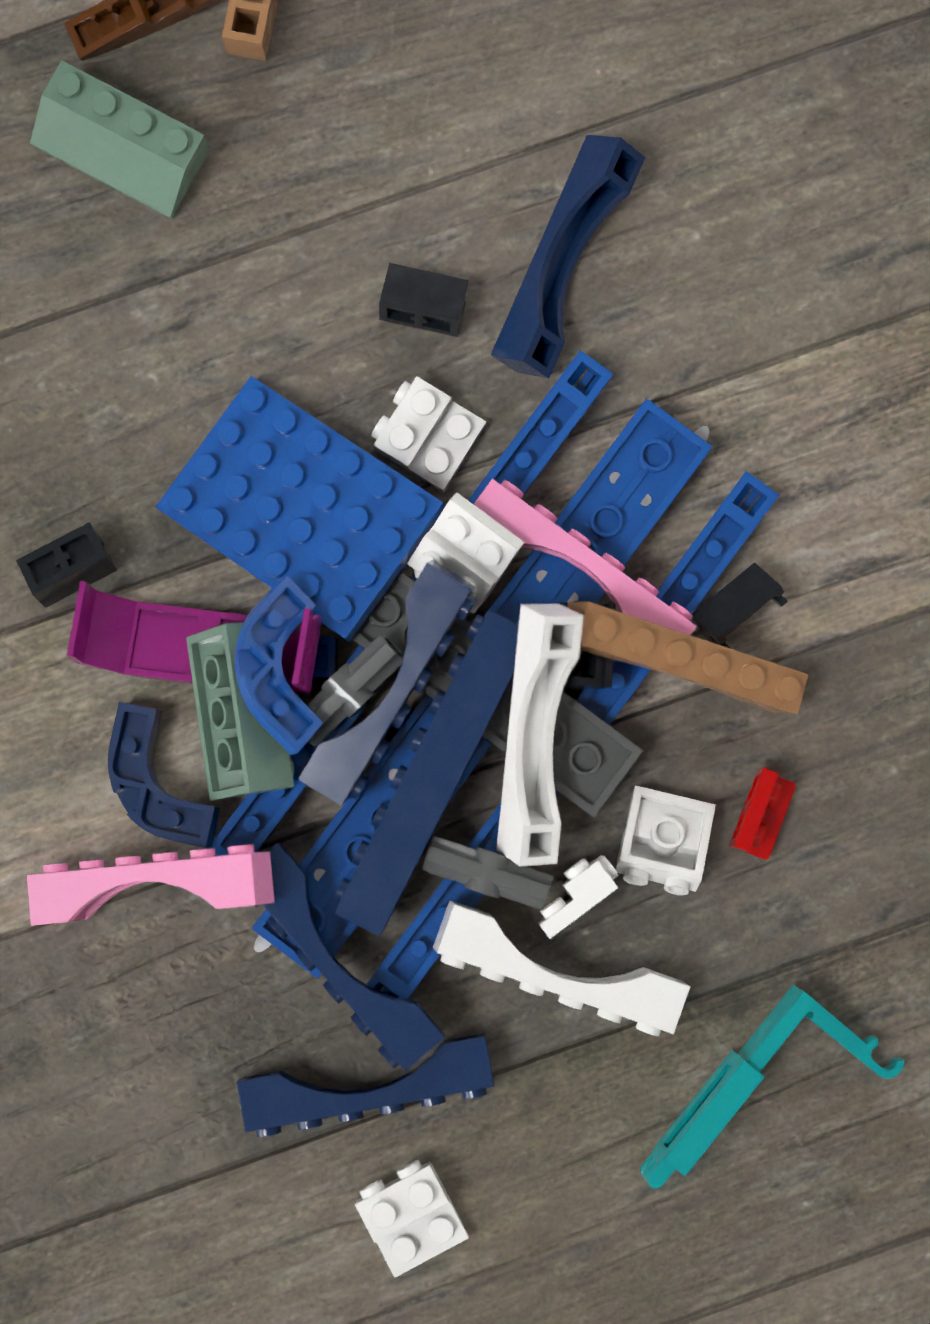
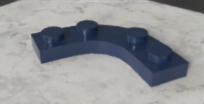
M119 702L108 751V772L113 792L117 793L122 805L128 812V817L140 828L157 837L212 849L220 808L177 798L169 794L157 780L153 768V758L163 711Z

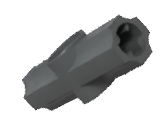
M383 634L375 638L350 664L346 663L321 686L322 691L306 705L323 722L308 741L314 747L326 739L347 717L350 719L377 694L375 690L402 665L404 659L402 652Z
M433 836L422 869L430 874L463 883V887L498 899L502 896L543 910L553 879V875L547 874V872L529 866H518L506 856L476 847L475 850Z

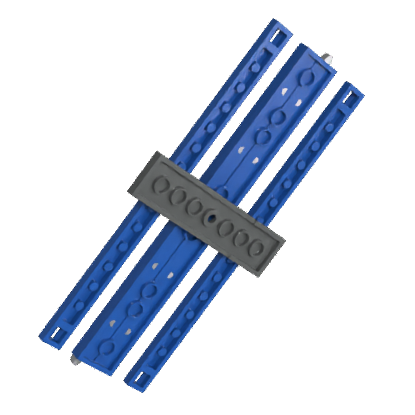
M580 350L468 501L474 504L492 479L499 484L506 480L525 495L612 379L613 373ZM587 368L588 371L585 373V375L582 377V379L579 381L576 387H574L573 385L576 383V381ZM646 398L557 517L558 519L555 524L567 533L571 529L578 531L591 542L588 548L600 557L607 553L625 566L713 446L706 442L709 436V428L703 426L692 432ZM746 471L660 586L656 597L668 606L675 602L692 614L778 498L779 494ZM750 489H753V490L750 492V494L747 496V498L744 500V502L741 504V506L738 507V505L741 503V501H742L743 498L746 496V494L749 492V490H750ZM758 495H761L751 510L746 513ZM533 550L489 610L519 625L521 604H555L573 601L598 603L605 592L585 572L561 558ZM402 572L399 573L352 640L359 644V646L346 663L350 664L381 634L392 641L402 652L403 656L405 655L408 634V616L405 599L417 580L414 573L410 578ZM456 618L449 630L451 634L455 635L450 646L442 657L435 654L427 667L433 671V674L422 690L426 695L391 740L378 764L374 763L365 775L369 780L357 800L349 797L299 864L308 874L309 898L314 920L324 942L334 956L337 955L358 925L334 913L339 903L334 901L333 897L344 877L349 880L352 879L358 865L352 863V860L363 840L371 842L377 830L376 827L371 825L372 820L382 802L387 805L390 804L396 792L390 785L401 765L409 767L415 755V752L409 750L420 727L427 730L435 715L428 712L439 689L447 692L454 678L447 673L457 653L460 652L466 655L473 641L466 637L472 625L466 619L462 621ZM614 659L612 688L584 689L576 701L562 691L554 728L553 779L556 797L560 793L592 818L596 816L643 752L641 748L609 725L651 669ZM402 665L395 671L399 674ZM514 676L452 798L492 744L506 753ZM380 685V686L375 690L376 693L379 691V689L381 688L382 685ZM370 701L350 719L347 717L328 737L349 730ZM307 742L298 753L290 755L294 763V787L247 795L213 840L212 848L216 850V857L227 856L228 847L253 844L254 853H258L308 786L298 779L318 745L314 747L310 742ZM501 803L470 843L469 848L476 850V847L503 855L496 850ZM444 878L367 982V985L377 991H380L384 985L382 993L390 995L391 992H394L392 994L393 997L407 1000L440 956L433 948L449 900L475 908L485 894L463 887V883ZM265 909L251 928L259 934L254 944L255 951L262 952L273 945L319 979L322 973L317 967L311 972L295 954L299 946L290 936L282 939L271 927L267 920L272 915Z

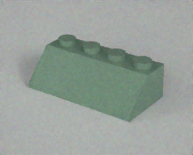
M62 60L41 96L30 144L33 147L170 219L173 218L210 151L204 134Z
M244 622L223 624L186 637L210 801L294 787V763L292 758L255 719L248 709L238 686L235 670V651L239 632Z

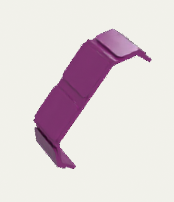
M80 581L67 656L74 663L122 675L193 684L186 637L223 624L244 622L248 615L137 602L97 591L87 582ZM304 608L303 620L290 634L283 646L281 665L284 677L295 694L310 693L322 624L320 615H316L311 609Z

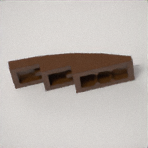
M103 0L64 24L79 59L84 61L160 31L220 0Z

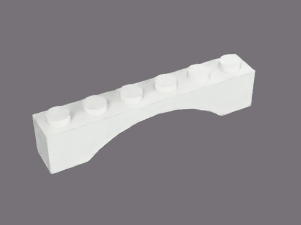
M521 604L496 849L518 866L557 864L561 820L553 779L554 728L563 688L572 668L579 659L583 615L560 604Z
M449 900L433 945L435 951L442 954L440 961L460 969H464L466 963L480 967V975L501 983L504 982L505 976L520 981L519 988L538 996H543L544 990L560 995L558 1002L579 1010L582 1009L583 1004L599 1008L597 1015L616 1023H621L622 1017L637 1022L636 1029L658 1037L661 1030L674 1034L690 986L682 980L645 967L626 974L604 978L575 977L555 972L533 962L518 951L505 937L496 920L489 913Z

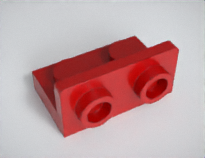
M764 767L757 769L728 846L763 860L769 859L796 788L795 783L778 777L779 773Z

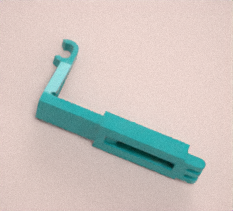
M792 985L737 1054L731 1050L654 1146L655 1149L641 1165L640 1174L650 1187L654 1189L662 1187L675 1169L686 1176L764 1079L765 1076L760 1071L805 1016L882 1078L890 1079L896 1077L902 1071L905 1060L895 1057L892 1058L891 1063L887 1067H881L871 1058L872 1050L878 1046V1038L871 1035L861 1040L807 993Z

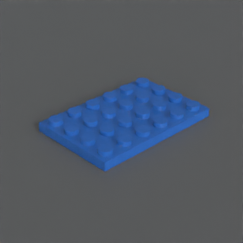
M250 376L158 502L156 508L270 588L280 578L288 575L316 605L312 611L314 614L320 615L322 624L350 643L409 561L423 537L433 527L444 510L445 504Z

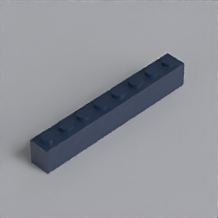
M489 609L485 617L479 614L476 616L466 636L473 640L466 655L460 652L457 653L447 673L454 677L447 692L439 689L428 712L435 715L427 730L422 727L419 728L409 750L415 752L409 767L407 768L403 765L399 767L390 785L391 788L396 790L390 804L387 805L382 802L372 820L371 825L376 827L377 830L371 842L369 843L365 840L361 842L352 860V863L358 865L352 879L349 880L344 877L333 897V900L339 903L334 912L335 914L378 936L384 932L514 676L518 624Z

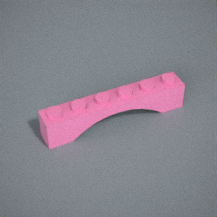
M492 479L474 503L476 507L525 542L521 549L550 554L567 561L585 572L603 589L613 604H616L618 612L691 635L697 627L690 622L693 615L675 602L668 606L656 596L659 591L653 585L640 577L635 582L622 573L625 566L607 553L600 557L588 548L591 542L584 535L574 529L567 533L557 526L555 522L558 518L539 504L532 508L521 500L524 495L523 492L510 482L504 480L499 484Z
M252 844L228 847L227 856L216 857V850L212 848L191 850L190 859L178 860V852L152 854L153 863L141 864V856L115 858L116 867L105 868L104 859L79 862V870L68 871V863L43 865V874L27 875L31 925L89 920L104 903L116 894L144 882H162L182 887L202 897L216 909L275 903L270 852L254 853V845Z

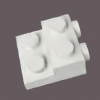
M416 376L412 384L404 381L397 391L393 402L398 407L389 419L383 415L375 426L371 435L377 439L374 443V449L379 454L444 493L486 426V421L453 402L452 397Z
M456 493L449 500L433 527L423 537L407 564L415 569L414 574L418 578L426 563L434 560L475 585L476 587L470 595L477 599L471 609V612L475 613L488 598L525 542L459 493Z
M635 785L620 845L616 872L624 874V881L633 885H647L649 880L664 884V890L674 895H687L689 890L696 892L703 876L716 805Z
M604 855L599 856L590 863L582 858L563 873L567 880L561 886L570 898L564 902L559 896L545 906L543 910H540L544 918L538 921V924L549 938H552L618 888L613 879L619 875Z
M415 1160L396 1171L399 1178L385 1185L381 1179L369 1184L359 1191L362 1197L357 1199L355 1203L374 1243L376 1242L394 1278L469 1238V1234L431 1161L421 1165L419 1160Z

